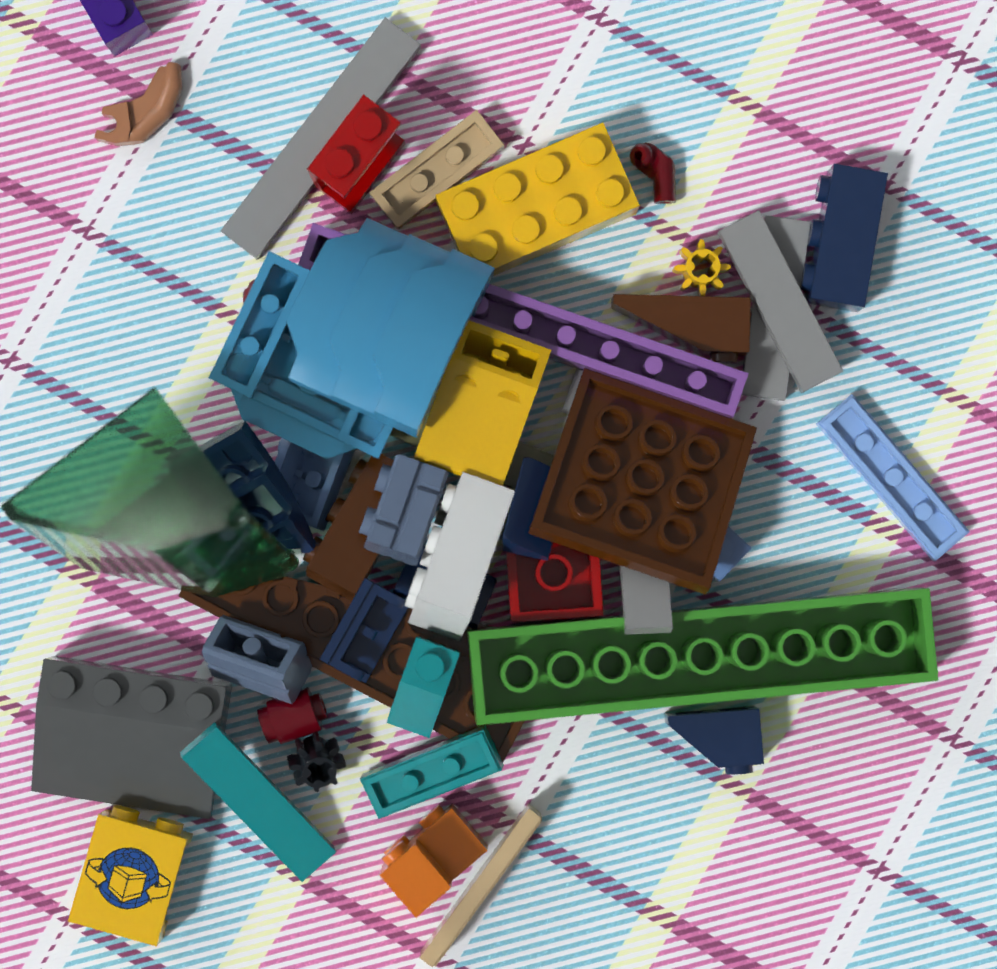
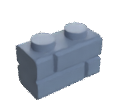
M396 454L392 466L383 464L374 490L382 492L377 509L367 508L359 533L367 535L364 548L412 566H417L449 472L400 454Z
M225 615L218 619L202 649V655L206 663H208L207 666L212 676L290 704L295 702L312 669L304 642L289 637L281 638V635Z

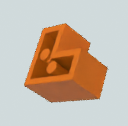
M453 803L445 810L440 805L433 808L418 822L423 827L421 831L410 840L405 834L402 835L384 851L385 855L381 858L384 863L379 876L415 918L452 888V881L488 850V844Z

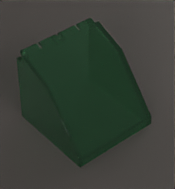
M156 387L149 390L0 505L11 522L82 569L210 597L221 596L285 577V573L294 571L299 564L298 557L294 554L293 549H286L285 545L264 526L259 525L258 521L245 509H237L242 504Z

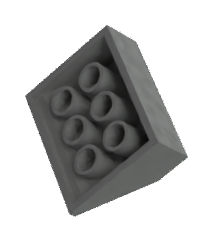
M57 656L44 658L36 702L31 791L211 819L215 792L181 758L180 752L214 722L225 732L233 684Z

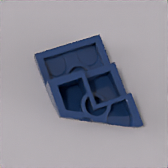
M245 420L173 462L170 472L197 504L188 524L216 558L237 557L243 553H249L254 556L270 555L274 550L301 549V553H309L314 550L316 542L296 498L274 460Z

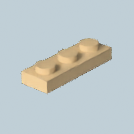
M475 110L369 193L395 228L399 230L436 202V194L458 185L502 151L504 144L481 114Z

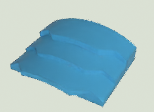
M369 218L365 220L358 233L326 240L286 320L298 353L288 380L417 438L436 398L441 378L471 315L475 316L492 280L495 267L454 249L449 252L411 234L407 236Z
M268 251L210 373L209 379L231 389L242 420L318 456L328 459L358 449L379 459L393 427L288 380L298 353L286 320L310 270Z

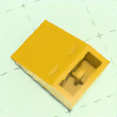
M469 320L444 372L414 459L461 476L462 472L503 486L551 349Z

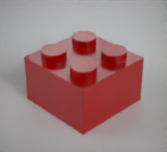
M554 542L549 561L506 552L511 622L604 616L600 558Z

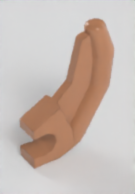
M168 62L166 66L159 67L143 96L130 102L103 107L101 114L106 118L115 119L117 122L116 128L109 133L96 130L94 138L99 142L114 146L144 143L173 114L183 90L181 65L176 62Z

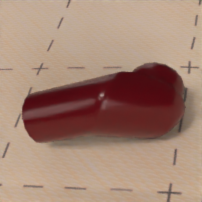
M651 143L635 145L630 151V162L653 181L654 203H676L674 161Z

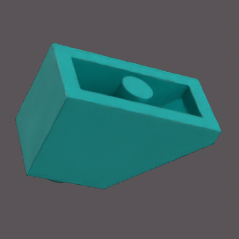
M417 636L386 723L430 738L460 651Z

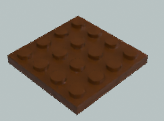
M584 368L528 534L706 595L711 587L757 427Z

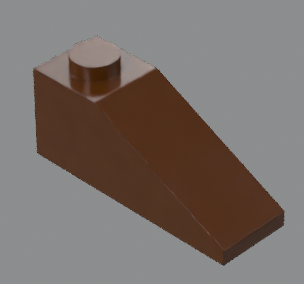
M613 294L611 298V309L698 355L710 356L711 361L720 364L738 363V356H745L749 353L751 297Z

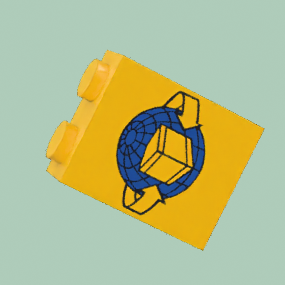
M113 805L112 810L106 809L98 814L68 922L157 946L165 935L168 921L165 920L185 847L191 842L193 833L183 831L184 824L181 822L158 817L156 823L140 819V812L138 810L121 805Z

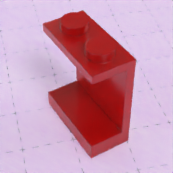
M363 94L307 168L315 187L352 215L405 145V140L395 133L400 127L401 122Z

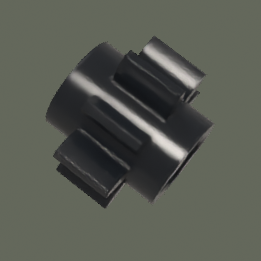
M318 731L303 740L297 738L295 740L296 754L287 756L289 769L294 771L295 784L300 786L306 783L313 787L315 792H318L320 788L330 783L336 785L338 783L336 769L346 767L343 754L338 753L340 748L337 739L333 737L326 741L319 736Z

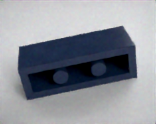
M833 164L827 171V175L819 176L815 202L822 203L819 220L812 219L807 245L814 247L811 264H804L800 289L806 291L805 298L808 304L852 312H859L865 308L888 173Z

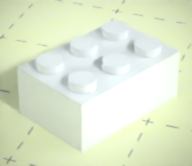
M462 472L457 486L448 483L434 522L442 526V528L433 525L419 563L428 568L425 570L418 567L404 605L413 609L408 623L457 641L461 640L474 611L515 490Z

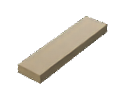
M530 804L526 805L423 946L419 957L432 968L437 966L542 822L541 812Z

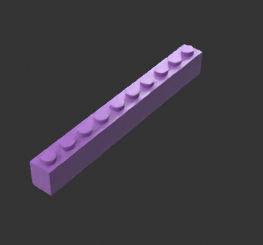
M313 223L298 265L311 270L326 240L347 234ZM489 284L475 316L471 315L469 319L551 349L548 358L550 360L576 369L584 370L586 368L728 418H733L749 374Z

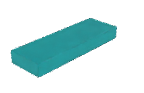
M483 725L363 773L360 781L378 819H381L502 771L504 764L486 725Z

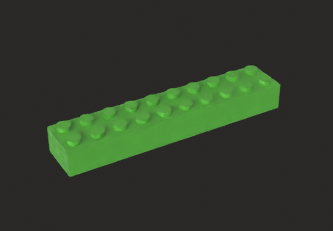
M915 587L671 610L673 624L671 633L625 635L623 615L467 630L474 717L477 725L939 681L930 588Z

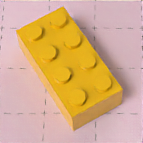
M603 122L435 195L437 206L457 251L495 267L493 276L634 216L640 207Z

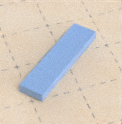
M853 394L849 395L816 423L932 561L939 559L970 532Z

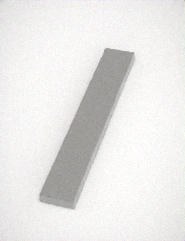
M385 17L220 231L258 260L315 187L307 168L363 94L378 105L421 49V44Z

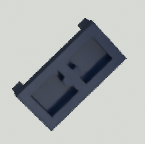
M365 578L319 660L360 682L366 683L409 608L404 606L406 600Z

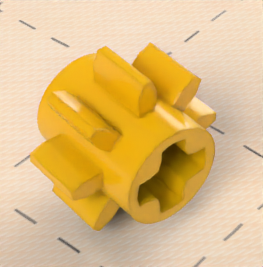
M700 239L696 251L693 253L685 247L681 248L679 253L686 262L684 265H676L672 269V272L675 274H683L685 281L681 285V291L687 290L691 286L698 288V296H705L706 287L710 284L719 291L724 285L717 276L719 273L728 272L731 265L726 263L720 264L718 256L723 249L721 246L711 251L705 249V242L703 239ZM692 260L698 264L704 260L708 261L711 266L707 272L711 277L709 278L705 274H702L699 278L695 277L692 273L695 268Z

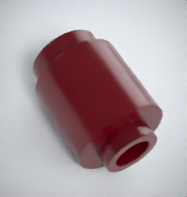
M309 687L301 689L298 697L292 704L272 699L266 702V707L257 709L259 722L268 744L276 741L284 744L313 734L316 731L319 732L323 730L321 721L328 719L321 694L312 695Z

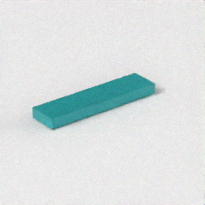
M216 722L180 752L181 758L301 882L336 853L334 845Z

